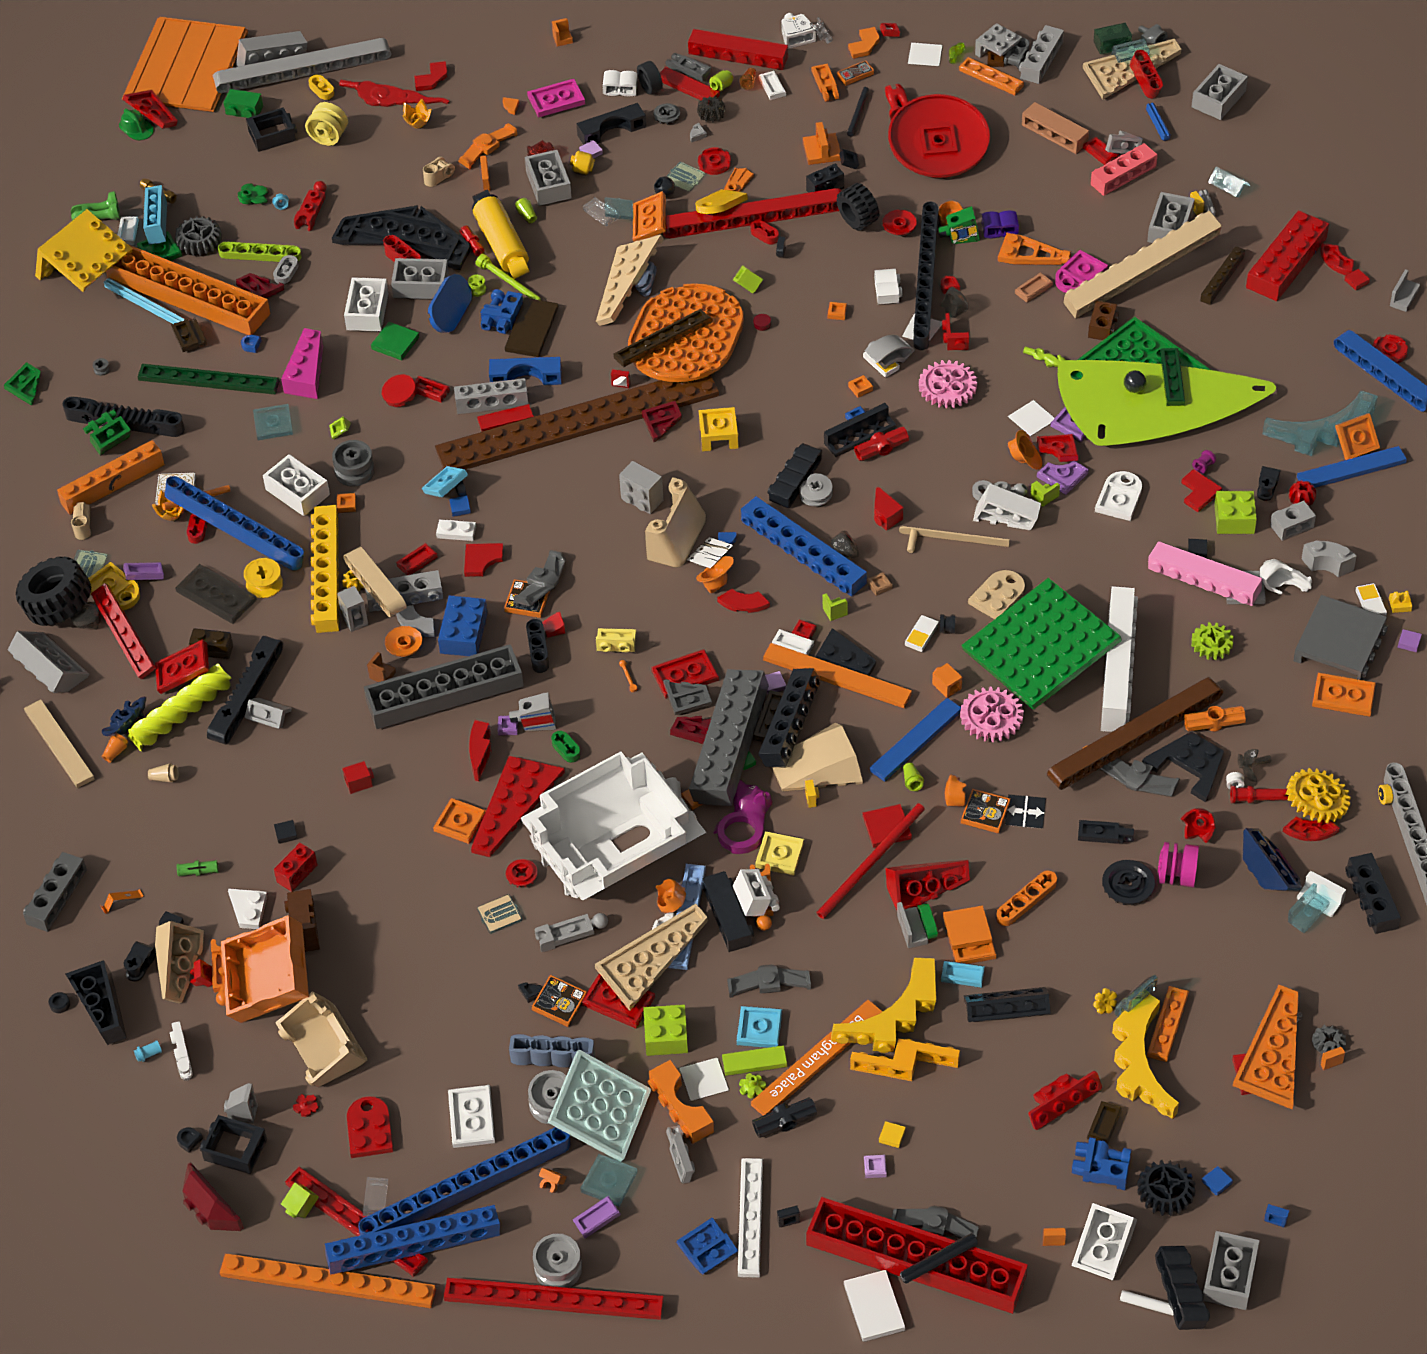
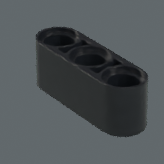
M531 619L526 623L532 668L537 673H543L549 668L544 627L541 620Z

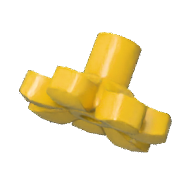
M1104 988L1102 994L1098 992L1095 995L1096 1001L1093 1003V1006L1097 1009L1098 1013L1103 1014L1106 1012L1110 1014L1113 1011L1111 1006H1116V992H1110L1108 988Z

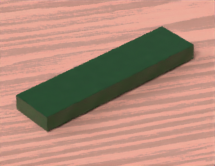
M1178 348L1160 349L1166 406L1185 405Z

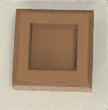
M884 572L867 579L868 586L876 596L892 589V583Z

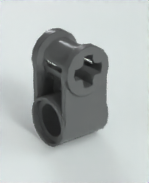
M1022 38L1019 43L1006 53L1004 58L1005 65L1011 64L1019 69L1020 63L1024 62L1026 53L1029 51V41L1026 38Z

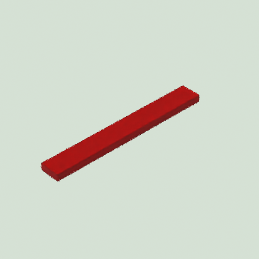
M300 1166L285 1181L286 1185L290 1188L294 1183H298L310 1189L319 1196L314 1204L317 1208L356 1236H360L359 1222L368 1216ZM419 1253L414 1256L392 1260V1262L414 1277L425 1266L428 1259Z

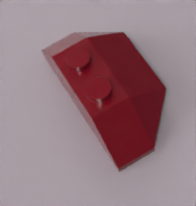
M191 1162L187 1164L182 1190L185 1198L183 1203L189 1211L194 1210L200 1224H206L210 1230H243L241 1218Z

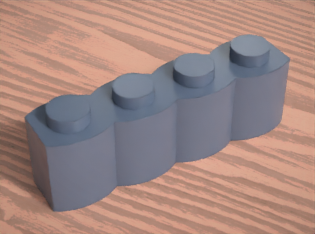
M523 1034L513 1035L510 1038L511 1063L516 1065L532 1063L536 1066H549L553 1064L557 1067H570L578 1050L595 1058L594 1041L589 1038L571 1039L563 1036L550 1038L543 1035L530 1037Z

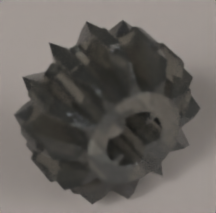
M710 95L708 98L703 97L698 103V116L701 120H705L706 123L709 121L713 123L715 120L720 121V118H724L725 105L722 99H717V96L710 97Z

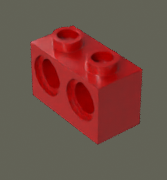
M299 843L274 868L277 883L293 892L318 866L315 852Z

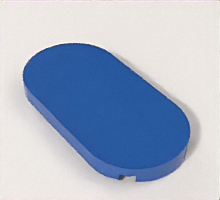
M453 274L446 277L428 307V314L430 313L429 321L432 327L440 333L453 331L471 302V288L463 276Z

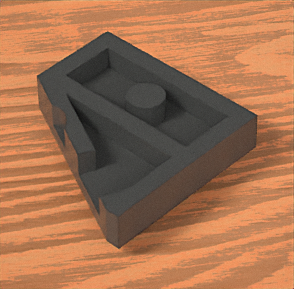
M668 679L663 682L675 715L712 705L706 685H693L688 682L674 683Z

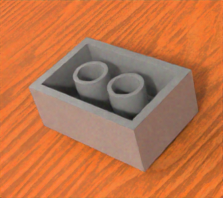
M1218 64L1193 92L1192 108L1221 120L1246 92L1248 76Z
M558 150L525 157L526 173L539 206L571 199L570 182Z
M1161 192L1149 225L1147 242L1153 243L1158 238L1162 239L1171 230H1177L1185 222H1190L1193 215L1195 198Z
M395 258L391 282L393 298L433 299L444 279L449 276L447 259Z
M1220 1231L1215 1232L1203 1301L1246 1310L1259 1240Z

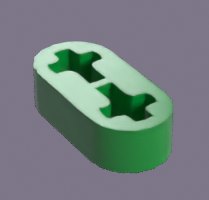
M557 731L552 734V746L565 761L574 763L580 759L579 746L566 732Z
M929 904L918 905V912L927 939L937 938V927Z

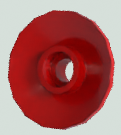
M893 210L884 216L883 227L891 234L905 235L915 229L917 220L909 211Z

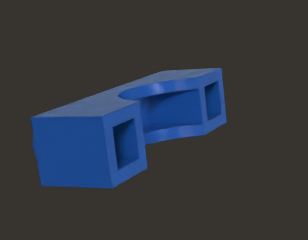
M561 357L489 359L490 382H498L530 375L541 380L543 385H561Z

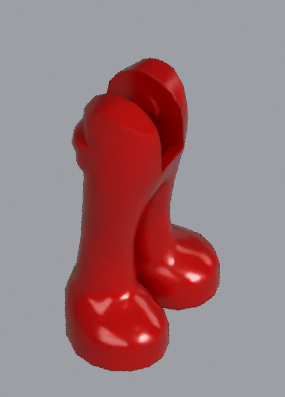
M896 84V89H892L891 85L885 87V95L891 107L889 111L890 120L901 108L897 102H900L901 106L909 102L901 84Z

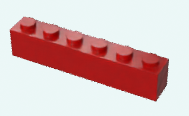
M693 29L688 40V54L783 70L788 60V45Z

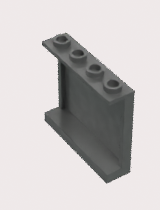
M1321 595L1295 649L1293 661L1301 664L1303 657L1358 675V680H1361L1362 677L1366 678L1369 671L1368 664H1372L1376 653H1374V650H1379L1382 642L1380 637L1381 635L1385 636L1388 625H1385L1387 617Z

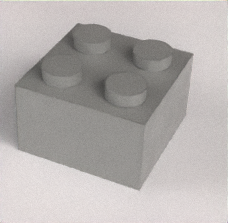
M634 461L619 474L621 499L626 503H630L639 510L651 514L664 501L662 476Z

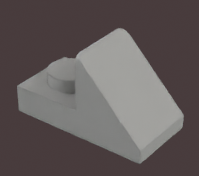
M1119 131V134L1109 135L1105 150L1112 153L1126 154L1135 147L1140 146L1143 139L1130 133Z

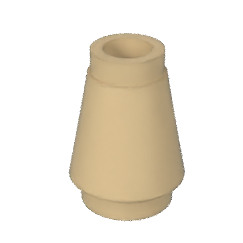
M171 763L148 770L150 781L172 783L174 780H178V767Z

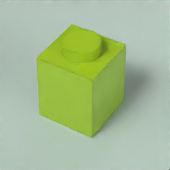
M294 1183L281 1205L286 1208L285 1212L291 1217L296 1218L299 1216L306 1218L319 1196L304 1185Z

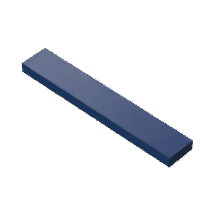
M1397 446L1297 473L1298 481H1308L1316 488L1405 464L1407 459L1400 447Z
M946 698L870 767V772L885 782L959 715L961 707Z

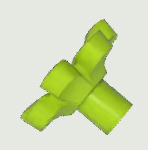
M748 1073L746 1074V1079H741L739 1082V1086H741L740 1093L742 1095L748 1093L747 1097L752 1099L755 1094L758 1096L762 1089L766 1088V1082L762 1081L760 1075L755 1076Z

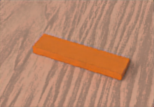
M969 57L959 66V71L1013 95H1016L1024 86V81Z
M1172 986L1168 987L1147 1057L1163 1062L1168 1061L1189 991Z

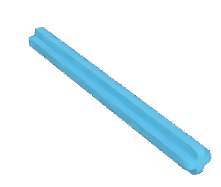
M110 278L104 281V286L172 324L185 320V318Z

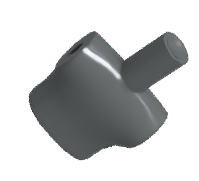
M1158 24L1151 28H1146L1142 25L1138 28V31L1143 33L1141 40L1146 44L1164 42L1168 37L1167 32L1163 31Z

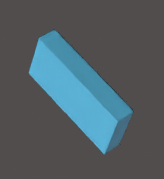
M944 961L941 982L982 988L985 967Z

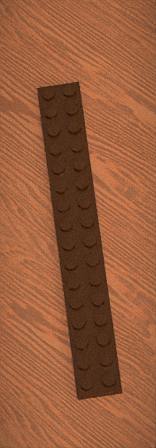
M711 375L688 382L659 380L435 445V450L443 469L450 466L467 470L642 419V410L676 401L678 408L718 397L719 391Z

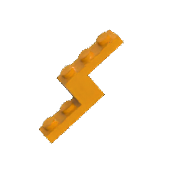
M898 1038L893 1059L885 1056H872L864 1052H852L850 1070L912 1081L917 1060L958 1068L960 1050H956L953 1047L935 1046L932 1043L914 1042L911 1039Z

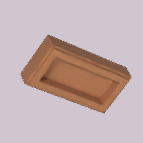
M1040 272L1016 288L1015 294L1028 303L1052 287L1053 282Z

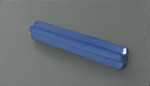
M1148 103L1146 110L1163 141L1169 140L1171 134L1156 105Z

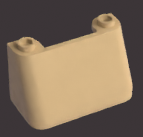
M672 478L669 483V492L672 494L673 499L671 512L666 521L656 519L648 524L645 530L647 560L672 567H680L686 562L706 522V514L687 483L681 479Z
M313 991L309 994L308 998L301 1000L276 1022L279 1028V1035L284 1040L288 1039L294 1043L309 1068L305 1071L307 1075L305 1079L311 1086L320 1087L360 1067L367 1061L366 1055L336 1006Z

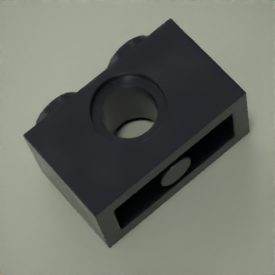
M836 163L806 176V191L808 193L834 188L844 189V173Z

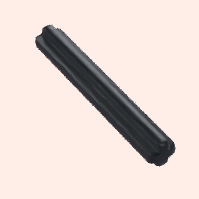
M973 1233L966 1235L901 1271L900 1277L904 1283L911 1282L976 1246L978 1240Z

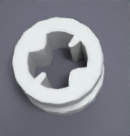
M1233 772L1226 776L1228 789L1231 786H1235V788L1244 787V775L1242 773Z

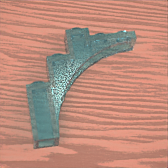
M1360 391L1355 400L1343 410L1329 417L1314 421L1289 422L1267 417L1262 434L1295 445L1294 451L1312 456L1319 441L1337 447L1339 438L1335 425L1366 413H1370L1372 417L1376 409L1378 396Z

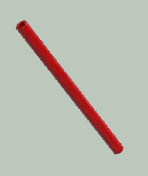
M917 803L816 912L820 918L824 919L923 813L925 810L923 805Z

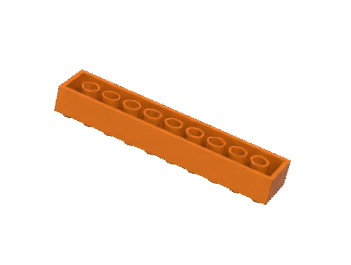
M131 245L129 246L132 247V252L128 253L106 271L107 278L125 287L246 335H253L270 315L268 299Z

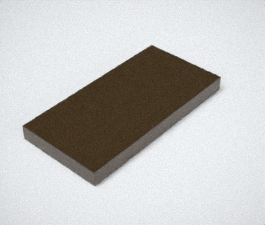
M524 298L506 342L505 352L539 357L559 308L558 303Z

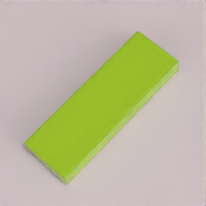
M784 1045L722 1054L725 1076L787 1067Z

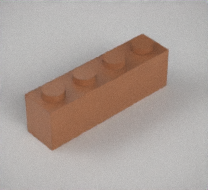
M1036 102L1022 113V126L1075 154L1083 148L1084 143L1088 142L1089 130Z

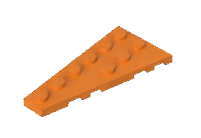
M1278 985L1233 1081V1086L1293 1110L1298 992Z

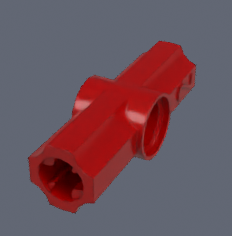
M899 427L885 434L877 432L869 441L855 446L854 452L859 461L877 454L885 456L892 451L893 447L909 441V435L905 427Z

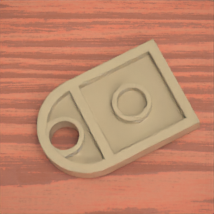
M1002 570L995 572L968 599V604L996 619L1022 598L1025 588L1024 580L1013 571ZM1012 579V580H1015L1016 582H1015V583H1008L1007 580Z

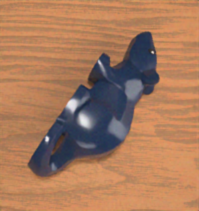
M145 696L140 697L132 703V706H130V701H125L124 709H117L110 718V727L103 728L102 734L104 736H112L116 733L124 735L129 732L128 729L132 728L138 717L144 718L143 711L147 698Z

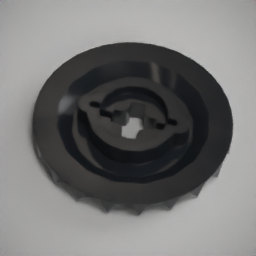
M1121 860L1111 864L1105 870L1102 877V886L1104 893H1107L1109 898H1113L1115 903L1119 901L1123 905L1128 903L1132 906L1134 903L1140 904L1143 900L1147 901L1148 897L1152 896L1155 879L1151 870L1144 864L1134 860ZM1125 881L1132 882V886L1125 884Z

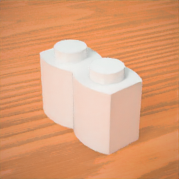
M605 71L603 94L608 96H635L638 82L637 72Z
M896 269L875 270L874 279L878 304L899 303V297H902V287H898V284H900V274H896Z

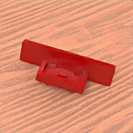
M1092 1071L1080 1080L1066 1073L1034 1093V1099L1040 1105L1028 1113L1033 1128L1035 1130L1040 1129L1101 1090L1102 1084L1098 1073Z

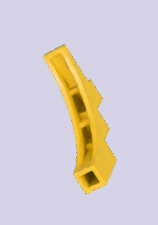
M914 958L911 979L902 996L891 1007L869 1019L853 1023L833 1024L831 1042H838L840 1044H873V1051L881 1053L894 1052L896 1031L903 1033L914 1032L916 1011H934L936 1003L935 959Z
M1143 990L1113 1023L1112 1034L1118 1040L1124 1041L1115 1050L1114 1062L1120 1068L1126 1069L1117 1079L1116 1090L1121 1096L1132 1101L1139 1096L1143 1102L1157 1108L1162 1115H1167L1173 1119L1178 1113L1179 1102L1171 1097L1156 1081L1145 1055V1035L1150 1023L1159 1012L1160 1000Z

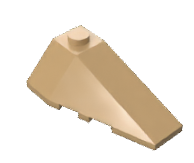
M173 921L156 927L155 949L162 998L164 1000L182 1003L190 983V971L194 968V962L203 950L204 930Z

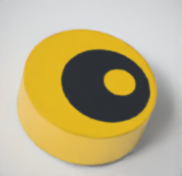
M1389 784L1380 785L1378 789L1380 802L1383 805L1391 804L1393 801L1391 786Z

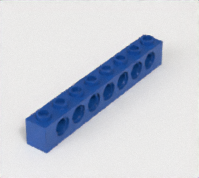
M757 496L741 508V521L746 526L756 530L759 535L769 539L772 544L779 546L787 554L795 557L801 564L811 568L814 573L824 577L827 582L837 586L843 593H847L852 597L867 584V572Z
M495 1205L325 1243V1253L330 1275L410 1257L419 1253L423 1254L500 1236V1222Z

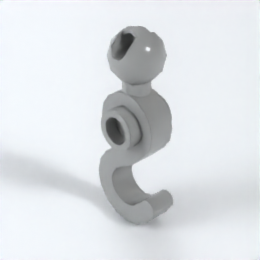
M985 480L976 482L972 488L973 497L979 501L983 495L979 490H986L988 485L992 483ZM1004 481L994 484L1023 497L1027 494V487L1023 483H1017L1014 487H1011Z

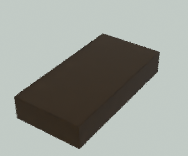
M1101 1101L1087 1139L1089 1137L1096 1138V1141L1103 1140L1108 1144L1122 1108Z

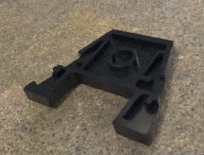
M1191 731L1144 757L1142 762L1153 766L1152 770L1157 773L1170 760L1200 778L1191 789V794L1206 802L1223 758L1224 750Z

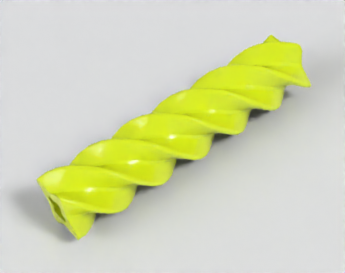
M219 664L214 665L206 674L196 678L191 685L182 688L176 696L167 699L161 707L152 710L146 718L137 721L131 729H128L129 740L142 752L143 745H153L157 741L158 734H168L172 730L173 723H183L187 718L188 712H198L202 707L203 701H213L218 690H228L231 686L229 681L231 676Z

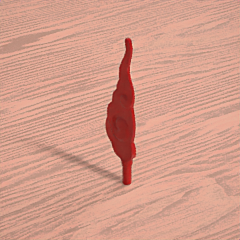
M340 80L339 82L340 86L357 90L358 96L371 106L389 107L395 104L404 105V103H418L421 99L424 100L425 104L438 102L449 104V100L445 98L425 97L412 90H402L394 86L376 84L371 81L352 82Z

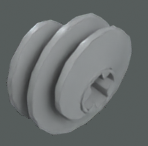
M811 474L800 485V498L802 502L809 506L826 504L832 497L831 480L823 474Z

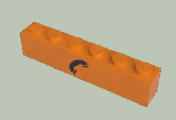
M151 440L57 489L61 505L71 515L77 503L84 502L90 505L164 466L161 450Z

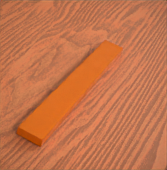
M770 643L763 656V661L792 671L793 669L814 668L822 681L901 708H905L912 695V690Z

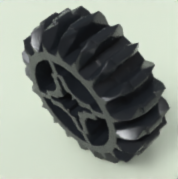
M1161 1160L1159 1165H1157L1153 1161L1151 1167L1146 1166L1144 1172L1140 1173L1139 1180L1137 1181V1194L1140 1196L1141 1203L1145 1202L1146 1209L1152 1207L1153 1214L1158 1210L1161 1216L1168 1212L1171 1217L1173 1211L1180 1214L1182 1209L1187 1210L1188 1205L1193 1202L1196 1192L1195 1181L1192 1180V1173H1187L1186 1167L1180 1169L1179 1162L1176 1165H1172L1171 1160L1168 1161V1164H1164L1163 1160ZM1161 1177L1160 1180L1154 1181V1183H1151L1153 1180H1155V1179ZM1183 1192L1178 1197L1172 1199L1174 1195H1178L1179 1193Z

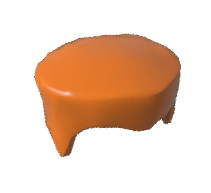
M947 201L941 204L938 216L942 227L948 225L947 215L963 210L960 203Z
M950 774L945 786L946 805L954 807L964 806L966 792L963 791V788L967 785L960 782V778Z
M666 879L661 885H656L658 891L657 904L661 912L673 913L684 904L686 889L673 879Z

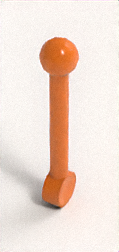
M621 660L619 665L623 668L628 679L630 691L636 692L637 685L633 684L626 667L627 663L625 660Z

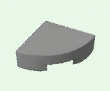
M700 123L695 124L690 132L691 143L707 137Z

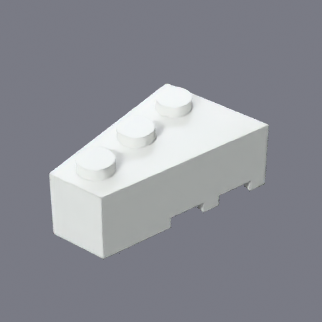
M989 484L976 506L973 521L979 522V519L990 521V524L996 525V522L1008 524L1007 527L1031 530L1037 521L1041 503Z

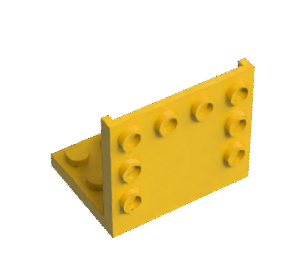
M86 209L38 248L35 276L42 280L44 277L50 276L56 268L84 292L90 284L128 253L130 254L132 247Z

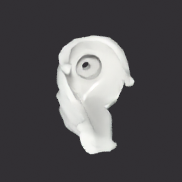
M1267 560L1260 568V578H1262L1263 584L1269 591L1282 594L1283 592L1276 589V587H1280L1283 584L1295 585L1302 592H1307L1308 589L1312 588L1310 576L1306 577L1300 571L1289 567L1279 560Z

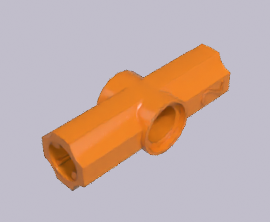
M1212 706L1205 712L1184 715L1185 728L1188 732L1202 729L1219 731L1222 729V726L1242 724L1246 721L1245 711L1242 706L1225 709Z

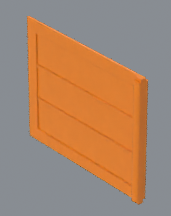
M167 17L157 18L124 95L153 90L165 106L214 112L222 93L216 90L213 74L220 70L233 68L237 58L239 39H245L248 29L240 26Z

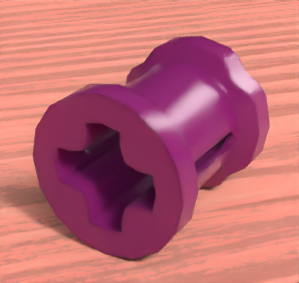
M1204 450L1201 456L1193 461L1192 466L1196 471L1203 474L1209 465L1216 462V457L1211 451Z

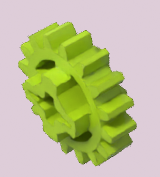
M1208 622V626L1201 624L1200 629L1195 628V633H1192L1191 646L1194 647V652H1200V657L1206 655L1207 660L1210 657L1217 660V656L1223 659L1224 655H1229L1230 649L1233 648V636L1230 635V630L1225 631L1224 625L1218 627V623H1215L1212 626Z

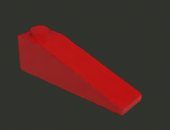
M969 860L885 868L887 889L896 910L897 903L902 902L904 909L918 908V905H922L930 899L933 900L947 890H952L970 880Z

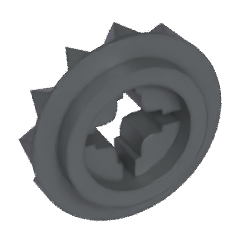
M661 104L654 109L655 121H659L660 124L663 122L666 124L668 122L674 123L675 120H679L680 110L674 104Z
M1324 1024L1322 1028L1316 1029L1312 1037V1043L1315 1049L1322 1054L1338 1047H1342L1344 1050L1346 1035H1343L1341 1029H1336L1334 1025L1326 1027ZM1331 1036H1334L1333 1042H1325L1326 1037L1330 1038Z

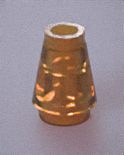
M748 68L739 79L740 86L745 90H750L755 86L757 71L754 68Z

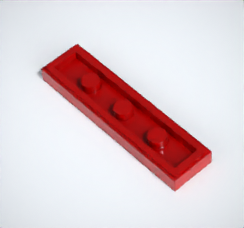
M665 67L660 72L662 83L711 105L720 96L719 90H713L710 86L668 67Z

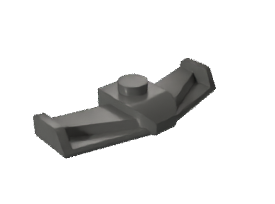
M549 551L544 568L535 567L527 577V583L530 586L513 597L514 603L531 607L556 587L566 563V558L561 552Z
M1117 758L1100 768L1134 791L1172 797L1180 782V778L1174 779L1152 775L1153 766L1134 760L1132 765L1129 766Z
M773 964L761 965L756 971L727 979L730 998L733 995L758 987L760 993L779 992L780 985L804 987L807 990L811 989L808 970L777 968Z
M930 1206L928 1209H894L891 1220L912 1227H923L922 1230L943 1237L944 1233L947 1232L960 1239L970 1233H973L977 1238L979 1226L948 1213L946 1208Z

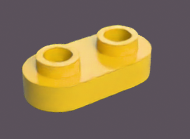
M313 75L309 78V87L319 98L328 100L334 96V87L322 75Z

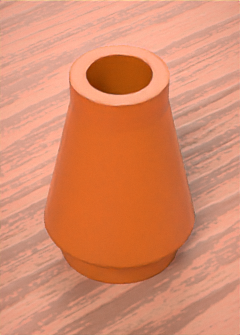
M118 733L111 736L101 757L111 763L114 758L127 748L128 740Z

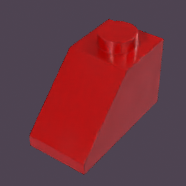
M877 487L874 520L877 525L882 526L887 531L903 520V507L880 487Z

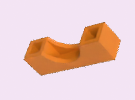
M671 1060L649 1071V1087L653 1092L656 1091L658 1093L662 1106H667L673 1122H678L684 1133V1138H689L693 1144L714 1133V1122L703 1106H687L676 1097L677 1091L682 1086L681 1074Z

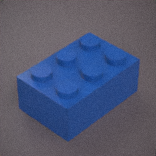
M449 595L438 637L440 654L460 656L478 654L488 614L486 599Z

